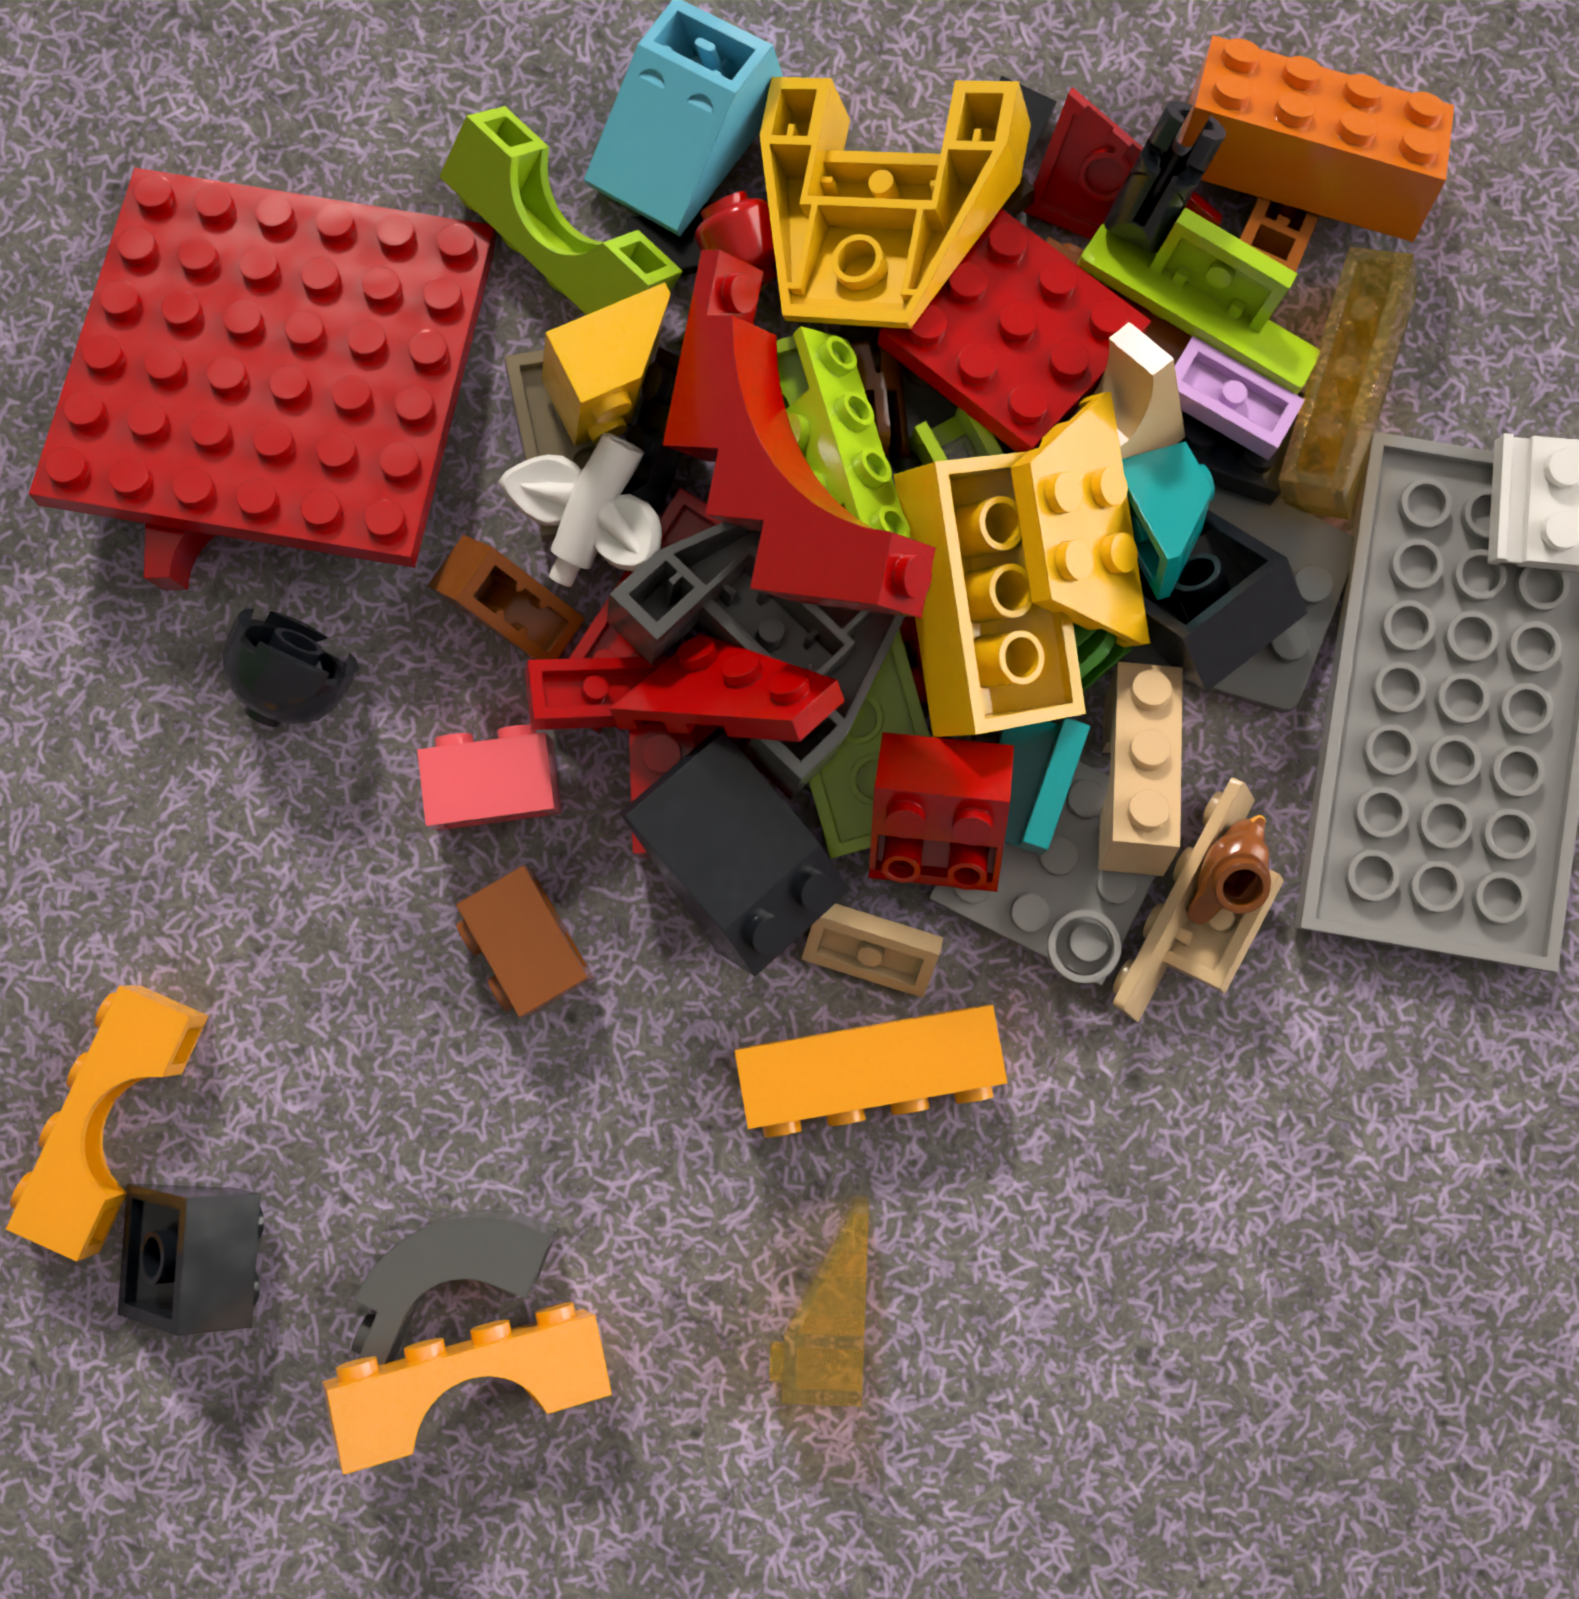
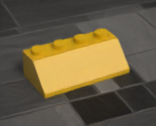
M1026 452L937 461L893 474L899 502L910 527L911 539L936 548L932 564V581L926 594L922 618L915 617L933 737L978 735L1086 714L1073 622L1065 613L1050 612L1032 603L1011 474V466Z

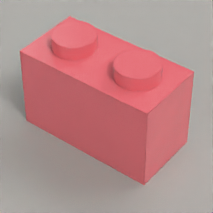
M515 725L498 729V739L474 742L473 734L456 733L434 738L435 747L417 749L426 826L440 831L562 814L553 739L545 732L536 733V730H531V725Z

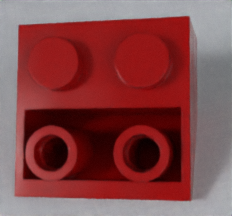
M882 732L874 786L868 878L892 880L900 883L910 882L956 887L964 890L974 889L997 892L1010 807L1014 745Z

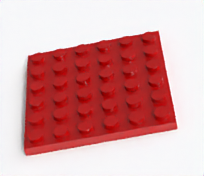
M134 167L29 490L30 497L38 506L415 568L493 259L497 238L495 229L490 224Z

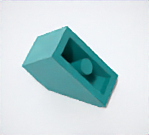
M1186 441L1122 459L1124 476L1128 487L1127 496L1134 541L1138 551L1137 561L1157 600L1170 597L1201 534L1209 503L1213 500L1215 493L1214 482L1209 469L1204 464H1198Z

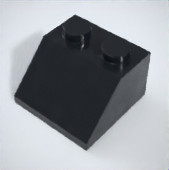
M1207 510L1201 534L1170 597L1157 600L1138 565L1150 642L1170 666L1183 668V675L1206 692L1308 614L1288 558L1210 510Z
M127 1184L117 1315L176 1336L252 1328L253 1307L258 1301L260 1291L259 1279L256 1273L257 1243L264 1229V1215L260 1207L261 1194L231 1187Z

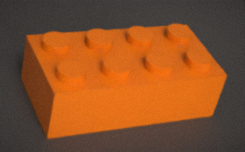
M1212 35L1188 104L1193 106L1182 125L1178 143L1185 147L1192 146L1210 115L1224 127L1227 134L1201 180L1414 242L1446 181L1454 105L1443 102L1431 93H1411L1383 85L1369 75H1349L1321 67L1317 62L1307 57H1287L1259 49L1257 45L1245 39L1235 38L1228 40Z

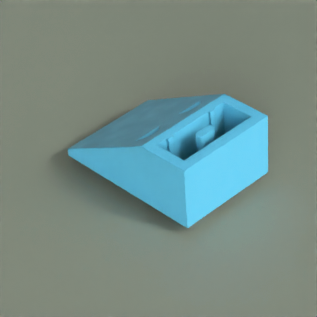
M672 0L636 47L584 177L586 185L674 234L681 236L760 133L771 78L783 77L774 46L683 0Z

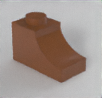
M462 535L427 585L467 616L485 626L533 660L558 659L585 620L581 614L494 547L466 535Z

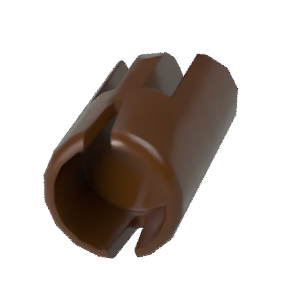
M868 340L851 343L850 345L857 358V368L867 400L874 412V422L885 457L887 458L890 448V454L894 460L910 459L901 362L880 346L879 352L872 354Z

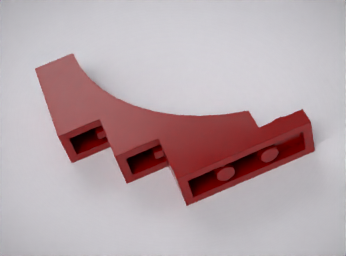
M721 250L701 251L663 446L707 462H715L705 515L749 530L761 531L750 589L794 602L922 618L926 594L932 581V564L936 548L894 532L870 527L841 506L819 482L805 460L790 426L782 397L778 372L776 335L753 325L764 271Z

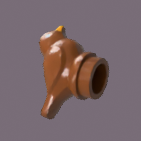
M1257 815L1251 819H1241L1232 823L1224 836L1209 847L1198 877V891L1186 910L1188 918L1193 923L1203 925L1222 909L1239 914L1250 913L1260 908L1267 900L1270 892L1271 877L1269 871V850L1265 844L1264 828L1266 821L1263 816Z

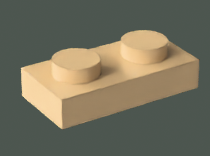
M835 903L812 924L801 960L923 998L939 958L944 937Z

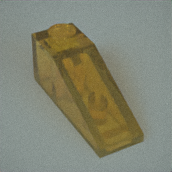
M867 1195L853 1196L785 1323L784 1342L771 1341L769 1382L782 1383L783 1404L862 1407L869 1218Z

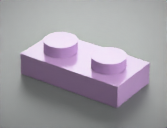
M1192 336L1175 365L1181 410L1267 460L1272 457L1280 446L1305 399L1195 336Z

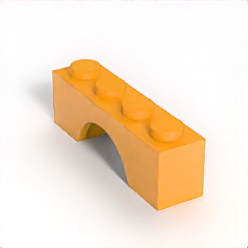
M119 985L116 993L112 992L104 999L95 1017L94 1025L98 1028V1031L90 1049L77 1058L68 1074L66 1085L71 1089L61 1111L54 1113L49 1118L40 1134L38 1145L43 1149L33 1171L23 1176L12 1194L10 1207L15 1210L5 1230L76 1262L100 1253L127 1194L111 1174L105 1160L103 1130L107 1116L116 1100L135 1083L149 1077L182 1075L209 1017L208 1015L141 985Z
M573 1302L559 1303L535 1311L536 1322L511 1328L509 1320L494 1321L472 1328L470 1330L471 1340L445 1347L444 1338H434L405 1347V1358L378 1365L377 1357L371 1356L337 1366L335 1368L337 1377L322 1381L337 1461L343 1475L412 1455L418 1429L431 1405L451 1387L472 1378L490 1376L511 1380L521 1385L533 1402L547 1414L612 1395L595 1314L584 1309L575 1311Z

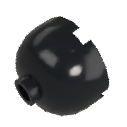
M244 609L238 613L228 634L223 651L224 676L232 693L240 702L246 705L244 710L250 718L270 727H279L282 722L303 724L318 721L339 704L349 690L359 670L357 660L350 652L345 662L339 660L316 643L329 637L308 624L282 613L270 611L266 621L251 619L254 609ZM319 661L321 663L322 670L316 667Z

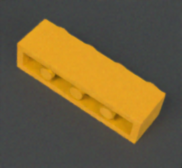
M989 1004L741 1047L735 1050L748 1129L762 1127L764 1138L801 1132L800 1120L826 1116L828 1126H839L866 1120L864 1109L890 1104L892 1115L919 1112L930 1109L928 1097L954 1093L955 1104L982 1101L994 1097L992 1086L1008 1084L994 1006Z

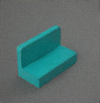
M1066 717L1060 725L1045 721L1002 731L998 744L1014 745L1010 807L1004 843L1038 855H1043L1048 851L1090 725Z

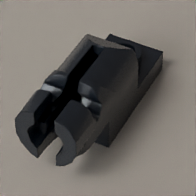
M1171 101L1167 104L1102 223L1110 232L1151 254L1158 253L1227 134L1224 127L1210 115L1192 146L1185 147L1178 143L1176 136L1193 106L1185 102Z

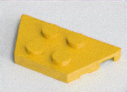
M1103 392L1085 397L1079 403L1081 410L1073 418L1056 424L1043 436L1039 448L1027 451L1011 466L1032 603L1053 613L1063 612L1070 618L1071 622L1087 630L1103 629L1117 636L1116 644L1122 647L1145 645L1150 643L1137 561L1138 551L1134 541L1128 503V487L1124 476L1112 392Z

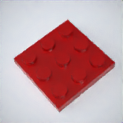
M1001 208L911 329L882 327L877 344L1018 453L1039 448L1043 436L1056 424L1065 422L1080 406L1079 403L1098 387L1107 366L1109 338L1129 322L1146 335L1152 321Z

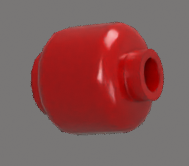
M739 191L712 203L701 211L700 214L703 222L695 232V241L700 252L703 250H721L764 271L761 286L777 278L773 268L776 265L767 201L761 198H749L746 191Z

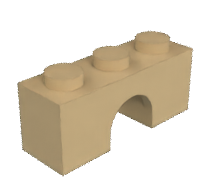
M1117 662L1106 690L1104 701L1102 753H1111L1107 794L1100 810L1098 870L1164 876L1180 848L1183 668Z

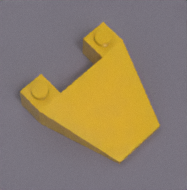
M772 77L759 135L782 316L786 321L911 329L1020 184L1031 123L1019 82L955 80L941 154L844 151L850 118L832 78Z

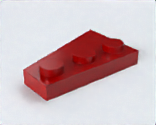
M1072 87L1065 100L1033 185L1035 188L1034 203L1026 208L1023 213L1092 240L1102 225L1143 147ZM1194 191L1185 207L1219 227L1223 215Z
M699 633L696 637L684 642L672 657L609 709L618 729L638 730L643 721L664 722L667 731L670 733L689 734L695 725L698 724L724 726L728 737L800 742L844 702V698L836 679Z

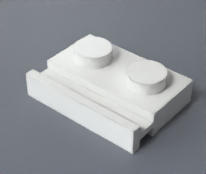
M1508 433L1502 434L1495 440L1488 564L1512 563L1518 567L1579 572V440L1542 436L1518 438L1514 437V434Z

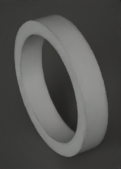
M1077 910L1065 914L1052 926L1047 938V954L1054 969L1064 978L1078 983H1092L1105 978L1116 967L1121 955V939L1117 928L1106 916L1092 910ZM1081 917L1093 919L1103 925L1108 931L1112 942V952L1107 964L1097 973L1087 976L1077 975L1067 970L1059 961L1056 953V939L1061 928L1067 922Z

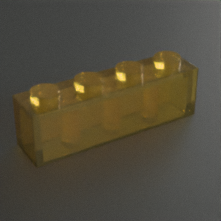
M1349 247L1316 354V364L1311 371L1303 399L1305 401L1299 410L1278 478L1284 501L1292 507L1306 513L1346 520L1350 519L1366 466L1372 436L1378 426L1418 292L1414 254Z

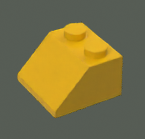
M665 282L545 332L542 383L575 447L589 440H592L593 444L597 445L603 433L619 437L627 430L626 424L631 423L642 393V384L647 369L652 364L659 345L671 293Z

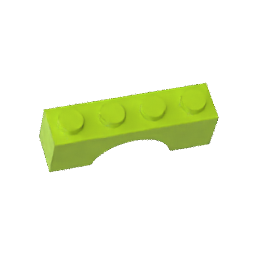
M506 106L465 117L439 177L458 194L460 201L467 208L477 212L502 236L507 246L521 253L546 277L548 284L553 289L567 296L586 315L664 282L671 293L683 271L639 230L606 242H601L581 234L566 220L555 202L549 183V146Z

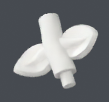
M603 433L583 470L564 456L548 454L519 463L507 470L498 482L504 494L524 515L544 526H559L550 548L551 552L557 556L549 574V577L555 582L572 587L580 568L591 569L597 552L610 565L621 570L634 572L656 551L660 550L662 528L659 516L648 502L631 494L620 495L644 455V452L634 444L615 435Z

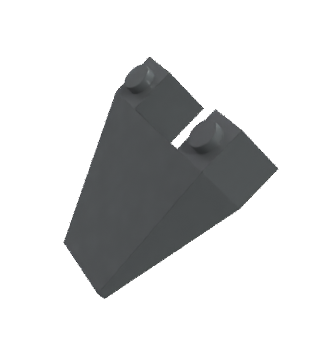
M722 522L656 551L609 594L607 622L651 665L656 663L698 624L710 637L838 680L844 702L800 742L751 738L745 755L791 800L835 757L865 700L905 616L794 602L750 589L761 531L749 530L728 522Z

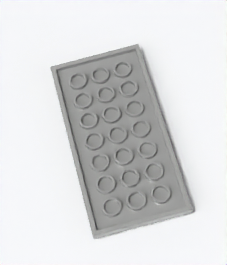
M1373 431L1365 440L1352 536L1354 537L1350 571L1343 590L1294 929L1543 972H1558L1579 817V572L1518 567L1512 563L1488 564L1494 451Z

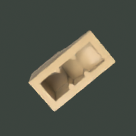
M1129 322L1109 338L1107 366L1098 387L1093 395L1103 392H1112L1122 459L1171 446L1185 438L1174 358Z

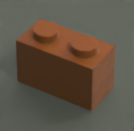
M523 865L455 904L463 917V920L456 923L457 930L465 945L475 957L481 953L484 954L495 974L487 979L489 987L505 1012L514 1008L519 1018L528 1017L594 979L532 868Z

